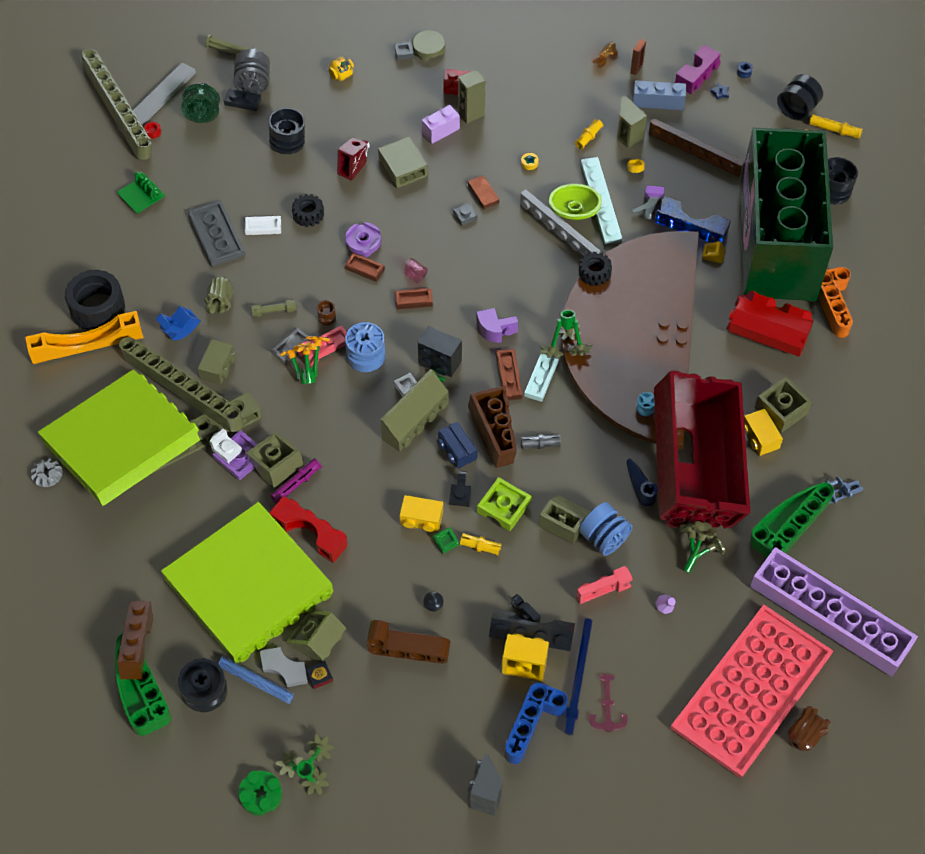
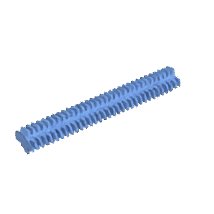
M221 657L219 665L222 669L242 678V680L244 679V681L255 685V687L266 691V693L268 692V694L279 698L281 701L284 700L288 704L291 703L294 693L287 692V689L285 691L283 687L280 689L281 686L278 688L276 683L275 685L272 681L269 683L270 680L267 682L265 677L263 679V676H258L259 674L256 676V673H252L250 669L247 670L248 668H246L245 670V667H241V665L234 663V661L232 663V660Z

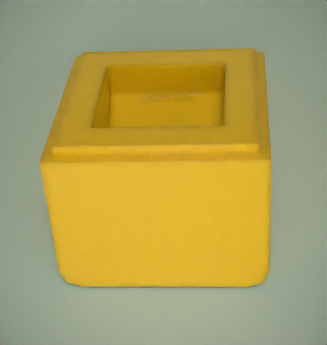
M722 242L704 244L702 259L723 263L726 249Z

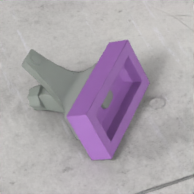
M646 186L644 198L648 202L638 208H634L632 212L637 213L646 210L644 219L651 220L657 201L661 200L664 195V187Z

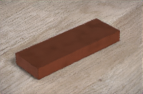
M515 349L497 350L496 357L501 386L506 385L507 399H523Z

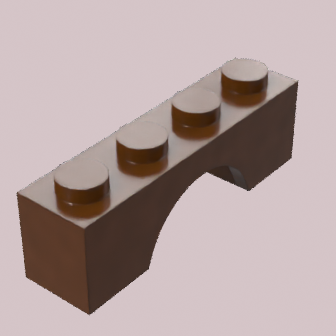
M130 601L117 660L120 679H142L145 664L146 633H151L153 622L151 601Z

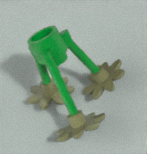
M563 310L561 312L560 319H557L552 344H548L547 347L540 346L542 349L540 351L541 354H547V358L553 356L556 359H559V356L564 354L559 351V347L555 346L559 334L562 335V340L567 339L569 336L572 341H574V335H576L577 344L574 345L575 348L569 349L571 356L578 354L583 356L584 353L591 352L590 349L593 345L587 346V343L581 342L580 325H578V320H575L576 314L574 311Z
M316 734L314 736L315 742H307L313 748L308 752V755L311 756L309 760H303V757L295 758L296 751L292 750L289 756L285 752H281L283 760L276 762V765L282 766L279 772L280 775L288 771L289 777L293 778L294 771H296L301 778L308 779L301 784L303 787L309 786L308 795H311L314 790L319 795H322L321 786H329V783L323 780L327 776V772L319 774L318 768L314 766L313 761L317 758V761L320 762L322 755L330 759L331 756L328 751L334 749L333 745L327 744L328 736L321 741L319 735Z

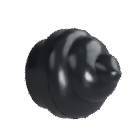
M435 591L427 593L423 599L424 607L432 612L441 609L444 603L442 595Z

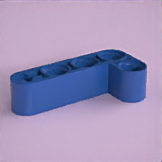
M542 683L531 685L505 746V758L508 762L517 764L523 760L543 711L554 716H561L565 713L568 698L563 691ZM540 693L543 695V697L536 698L533 696V694ZM560 701L563 704L561 706H556L553 704V702ZM528 711H532L536 715L530 717L527 716L525 713ZM523 729L526 730L528 734L520 735L518 734V731ZM516 743L519 744L518 751L512 753L511 751H514Z

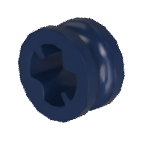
M749 62L739 63L737 75L741 78H749L753 70L752 64Z

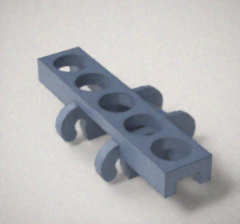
M837 476L835 481H825V483H829L832 486L838 484L840 487L834 490L830 504L837 503L846 497L850 498L852 495L863 491L859 480L847 484L846 482L843 483L842 479ZM851 486H857L858 488L852 490ZM835 492H839L841 497H836Z

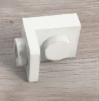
M225 429L216 432L210 440L212 451L227 463H230L242 452L241 446L228 437Z

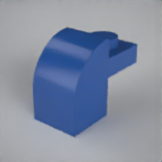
M179 306L171 317L159 314L156 318L160 323V328L172 340H180L189 335L201 322L191 309Z

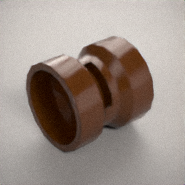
M330 300L319 302L317 305L318 321L322 325L328 326L336 321L334 303Z

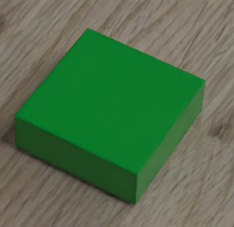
M450 527L433 535V540L442 554L460 545V541Z

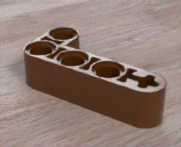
M372 620L370 622L367 638V648L370 653L441 664L448 661L451 643L449 639L389 630V624L382 620Z

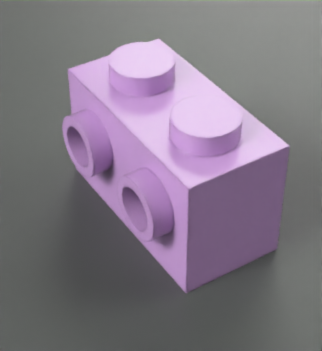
M451 105L441 108L422 119V134L431 144L460 129V115Z

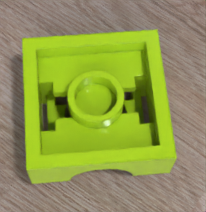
M498 477L477 505V513L484 517L495 518L501 527L511 531L531 504L532 496ZM512 505L515 507L518 506L517 510L513 509L512 512L510 511Z

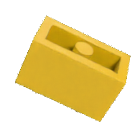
M766 409L744 416L746 433L750 439L751 447L757 451L759 456L780 449L783 438Z
M404 495L400 512V525L406 528H420L428 532H439L443 515V502Z

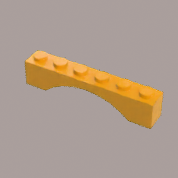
M137 311L117 315L108 323L86 332L65 335L39 333L25 338L32 363L36 364L116 345L126 337H132L135 340L144 337Z

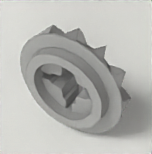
M50 458L48 460L41 459V462L35 463L34 468L31 470L33 482L40 487L55 485L63 474L62 467L58 461H53ZM44 468L48 469L49 477L44 474Z

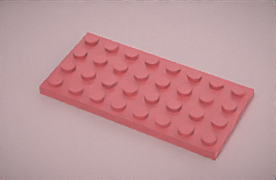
M763 605L679 714L670 729L742 779L828 661L833 650L766 605Z

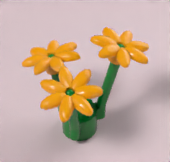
M307 336L306 339L314 340L313 344L311 342L306 344L299 343L292 350H287L280 354V357L288 354L289 359L292 360L297 379L301 380V384L316 382L315 377H318L319 346H321L322 341H330L329 338ZM310 350H315L313 369L309 364ZM295 351H302L305 356L306 368H301V372L295 358L297 357Z

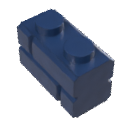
M458 422L439 430L437 444L441 450L445 449L447 459L451 464L454 463L459 469L478 458V450Z

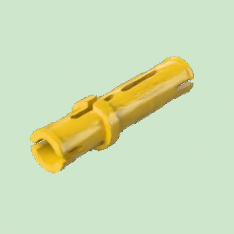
M814 114L809 124L840 133L841 136L846 135L856 139H860L863 130L862 128L848 125L846 122L841 123Z

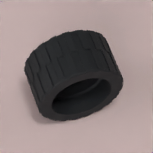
M87 270L73 277L67 284L65 300L74 323L80 328L88 331L93 330L113 320L117 315L124 314L125 301L119 281L107 271ZM94 294L110 296L106 302L99 306L85 307L81 305L87 297Z

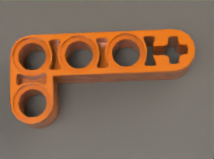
M845 267L826 270L818 295L834 335L839 338L849 335L853 323L840 292L847 288L851 276L850 271Z

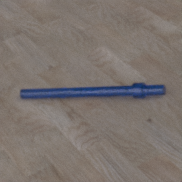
M589 618L584 620L570 705L566 710L565 734L573 735L575 720L578 719L579 715L577 708L593 622Z

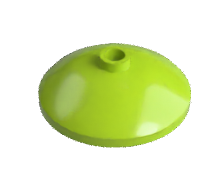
M567 184L556 188L550 194L549 206L555 214L562 218L584 220L599 212L602 207V197L592 187L582 184Z

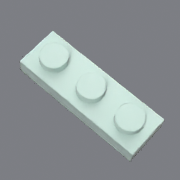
M540 354L525 390L524 397L543 401L559 359L553 356L547 358V354Z

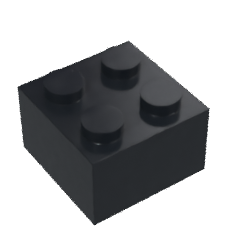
M428 326L418 341V363L425 368H431L441 375H447L452 378L462 361V340Z

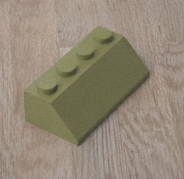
M430 369L380 419L382 440L399 452L404 447H408L416 434L419 435L423 431L424 426L428 422H432L441 409H445L449 403L448 390L433 370Z

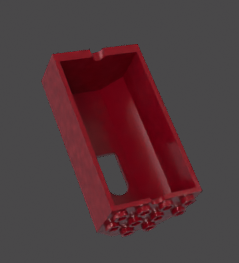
M677 370L669 371L654 387L659 518L666 520V524L673 528H679L682 524L695 523L696 521L709 523L712 528H718L722 525L724 529L732 528L751 513L742 383L734 382L731 379H716L713 376L701 379V376L695 373L686 374ZM678 429H684L691 435L693 464L678 462Z

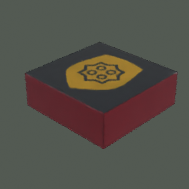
M325 661L306 668L314 689L333 682L332 675Z

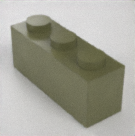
M477 70L458 77V113L466 123L484 116V108L486 107V80Z

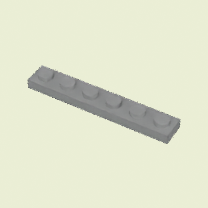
M525 189L521 192V206L525 210L528 209L537 220H541L549 230H553L558 234L561 240L570 244L573 250L578 251L583 256H587L589 252L591 254L593 252H597V254L601 252Z

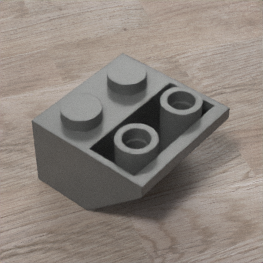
M484 754L483 759L477 762L475 780H471L469 784L468 800H470V808L495 816L502 797L503 781L490 756Z

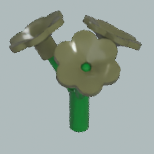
M696 521L695 523L679 526L680 532L687 533L688 540H690V556L683 568L684 571L690 573L697 558L707 552L711 553L716 549L721 555L724 554L725 548L721 540L716 536L717 530L712 528L709 523ZM696 533H697V534H698V536H697L698 541H697V544H696V546H695V548H694V540L696 539ZM708 537L711 543L698 553L702 541Z

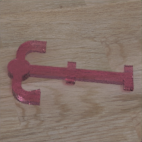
M600 675V680H605L606 700H602V705H606V721L604 724L596 723V715L590 714L591 726L596 729H604L606 732H612L614 729H623L628 721L627 715H621L623 719L621 724H614L611 721L610 705H615V700H610V681L615 679V675Z

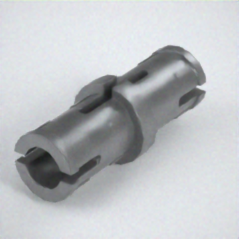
M538 434V436L521 437L522 449H544V447L561 446L560 434L544 436L543 434Z

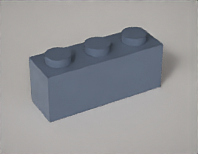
M635 81L633 102L638 108L684 109L686 84Z

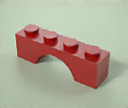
M283 496L269 512L286 532L295 528H305L312 531L317 536V553L332 563L336 561L348 546L347 537L343 531L335 530L326 520H320L315 517L312 511L303 509L294 499L289 500Z

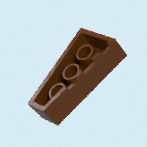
M506 385L472 393L468 403V409L495 468L513 464L517 452L511 424L512 419L509 413V401L506 395Z

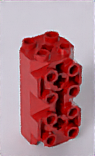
M749 291L747 295L743 296L738 295L735 309L732 308L729 315L730 320L726 330L800 357L814 321L811 318V312L788 303L778 308L774 298L766 297L755 291Z

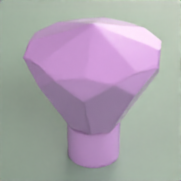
M664 594L658 597L656 607L661 613L667 614L673 611L676 601L670 595Z

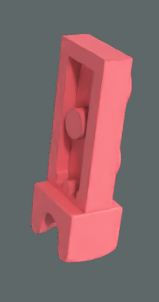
M342 325L320 336L329 338L330 341L321 342L318 362L320 358L346 345L345 335L347 332ZM308 340V341L304 342L303 344H306L307 342H311V344H313V343H314V340H312V341H309V340ZM310 350V366L314 363L315 350ZM302 351L298 352L299 356H304Z
M623 566L613 570V575L611 576L605 575L596 582L581 585L577 589L576 598L579 604H582L616 589L618 592H621L631 587L630 582L633 578L628 568Z

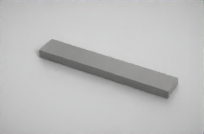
M181 63L133 110L142 126L196 74L194 68Z

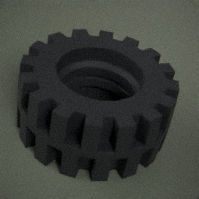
M304 194L305 196L300 195L299 199L295 198V202L292 203L293 219L297 224L300 223V226L305 225V227H309L311 225L313 227L315 223L318 225L324 217L322 200L318 196L314 197L313 194H310V196L308 194ZM306 208L314 209V211L310 213L302 212V210Z
M589 252L587 256L584 255L580 259L579 277H581L582 281H585V284L591 283V286H594V284L600 286V283L605 284L606 281H609L612 263L606 254L603 256L601 252L599 254L597 252H593V254ZM592 266L600 267L602 270L591 271L588 268Z

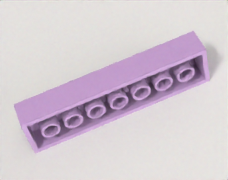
M776 547L753 577L751 588L891 677H893L918 638L914 633Z

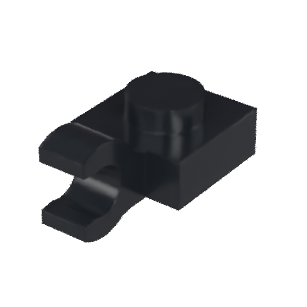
M459 471L457 485L451 484L449 505L469 507L471 486H466L467 471Z

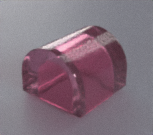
M414 258L406 261L405 275L416 283L421 282L425 278L428 269Z

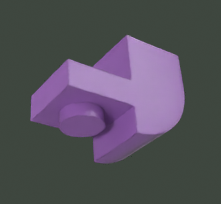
M495 308L477 312L476 323L484 339L500 343L502 342V336L518 333V320L516 316L498 320Z

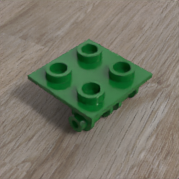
M139 171L134 174V182L117 191V194L136 214L166 196L146 174L144 175L143 172Z

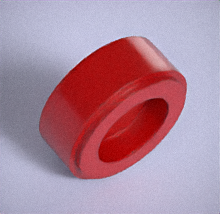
M149 122L144 126V130L150 139L161 135V127L157 122Z

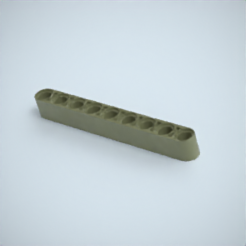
M93 49L84 50L82 52V67L136 157L141 160L149 159L151 157V139L98 53Z
M126 337L120 341L119 347L125 361L229 431L236 432L243 428L244 422L240 409L134 338Z

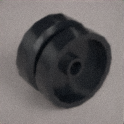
M206 658L195 659L187 663L180 671L178 687L185 704L193 711L201 713L210 712L218 708L225 701L228 693L227 682L223 670L215 661Z

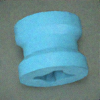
M643 392L638 396L636 408L642 416H650L655 412L654 394L650 392Z

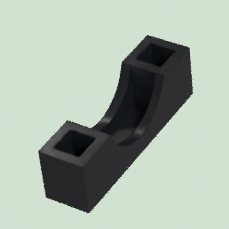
M494 609L489 637L507 640L508 634H521L526 638L544 639L549 642L548 648L571 651L575 623L560 620L547 623L531 622L518 617L515 612Z

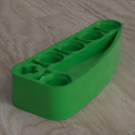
M823 482L804 489L783 501L753 528L750 537L751 546L767 558L775 547L786 554L830 504L834 494L833 486ZM820 493H825L828 496H822ZM808 506H812L816 510H811L808 508ZM796 520H802L804 523L800 524ZM785 533H788V534H790L792 537H790V538H789V537H786L784 534H785ZM756 535H761L764 539H758Z
M122 633L117 637L115 647V671L119 694L133 731L139 736H145L167 725L171 721L172 716L145 658L142 677H148L147 680L120 679L117 660L123 636ZM150 694H157L154 698L148 699ZM139 721H146L142 726H136Z

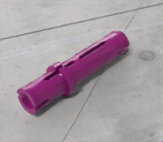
M313 458L306 466L299 468L294 476L270 494L271 499L277 504L283 496L287 497L303 482H308L310 480L309 477L322 468L319 461Z

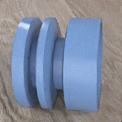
M369 322L353 325L345 335L348 363L352 368L360 372L377 370L385 361L383 331L376 324Z
M604 502L592 510L579 528V532L589 542L595 541L594 547L600 549L599 551L604 556L618 549L628 538L633 528L623 516L617 517L618 512L608 502Z

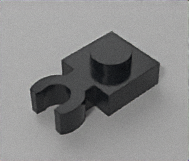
M516 594L511 598L513 601L511 605L520 612V618L540 623L541 615L528 602L525 603L520 595Z

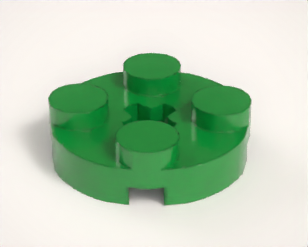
M251 771L239 786V800L244 809L253 815H265V813L275 810L282 800V789L279 779L267 771ZM263 788L266 794L257 798L255 791Z

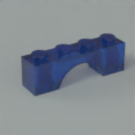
M664 196L659 205L655 218L656 223L677 231L699 232L698 238L710 243L719 241L723 243L731 222L730 219L716 214L706 219L691 218L682 210L680 201Z

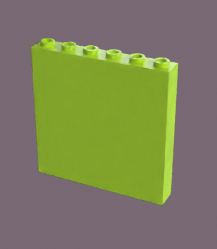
M134 369L38 431L43 444L102 506L200 441L197 433L199 429L194 422L190 423L183 412H178L174 403H169L162 392L159 394L156 387L152 383L149 384L143 374L139 375Z
M260 502L254 504L161 570L165 582L236 664L247 660L251 653L257 649H262L267 644V641L273 637H278L287 626L294 625L302 615L313 611L318 603L326 601L333 593V586L330 580Z

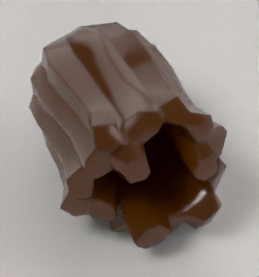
M805 707L801 717L792 725L788 732L790 743L800 751H809L823 735L828 733V725L831 722L828 719L821 718L817 714L818 709L815 707Z

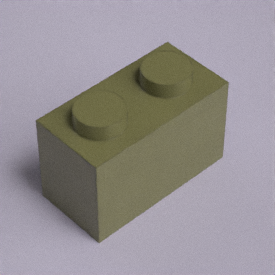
M214 339L211 340L198 367L200 379L222 384L224 378L226 379L229 374L230 364H233L236 358L232 344Z

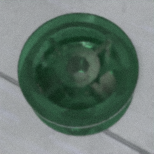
M206 83L188 86L182 94V113L187 119L197 123H207L214 120L219 114V93Z

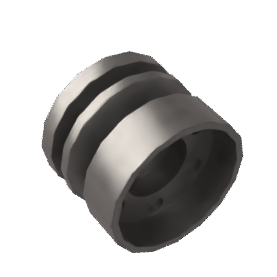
M247 49L238 53L235 58L233 77L236 89L256 94L266 91L269 86L270 59L262 51Z

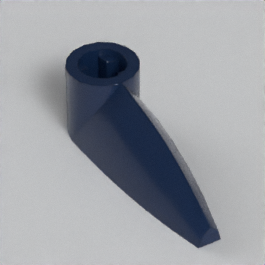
M629 458L626 463L636 496L642 505L651 506L656 501L658 488L655 483L649 482L640 467Z

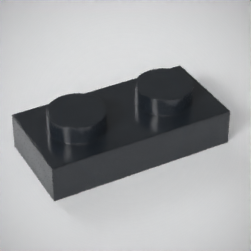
M228 89L224 105L257 111L262 98L261 94Z

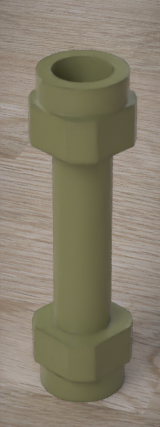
M289 299L286 300V303L260 306V304H255L251 306L253 317H261L263 313L283 310L293 312L296 311L295 300Z

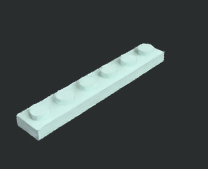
M598 157L581 159V167L587 186L598 191L602 197V207L595 215L604 245L622 243L621 232Z

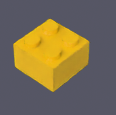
M508 634L503 654L502 674L543 681L549 642L541 638H526L521 634Z

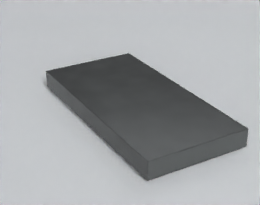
M221 200L188 211L190 220L212 267L246 256Z

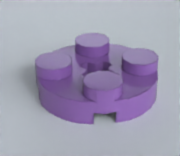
M364 223V225L354 224L346 232L347 248L363 257L370 256L381 245L380 231L378 227L371 223ZM367 237L365 241L360 240V238Z

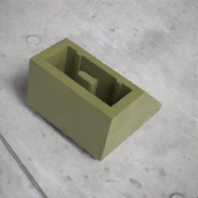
M625 95L621 99L617 138L627 148H630L644 139L647 115Z
M557 495L549 500L541 512L539 526L574 544L580 535L579 528L591 511Z

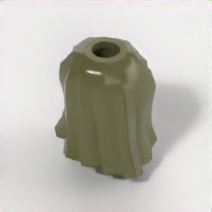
M217 276L209 283L207 296L204 301L206 303V310L211 314L214 312L223 314L230 310L233 286L226 277Z

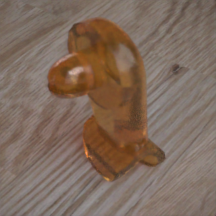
M613 41L607 43L597 58L592 60V63H598V67L602 68L606 64V57L609 54L613 56L618 54V51L615 49L616 43Z

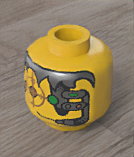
M341 56L329 64L328 72L332 79L343 81L353 74L354 64L350 59Z

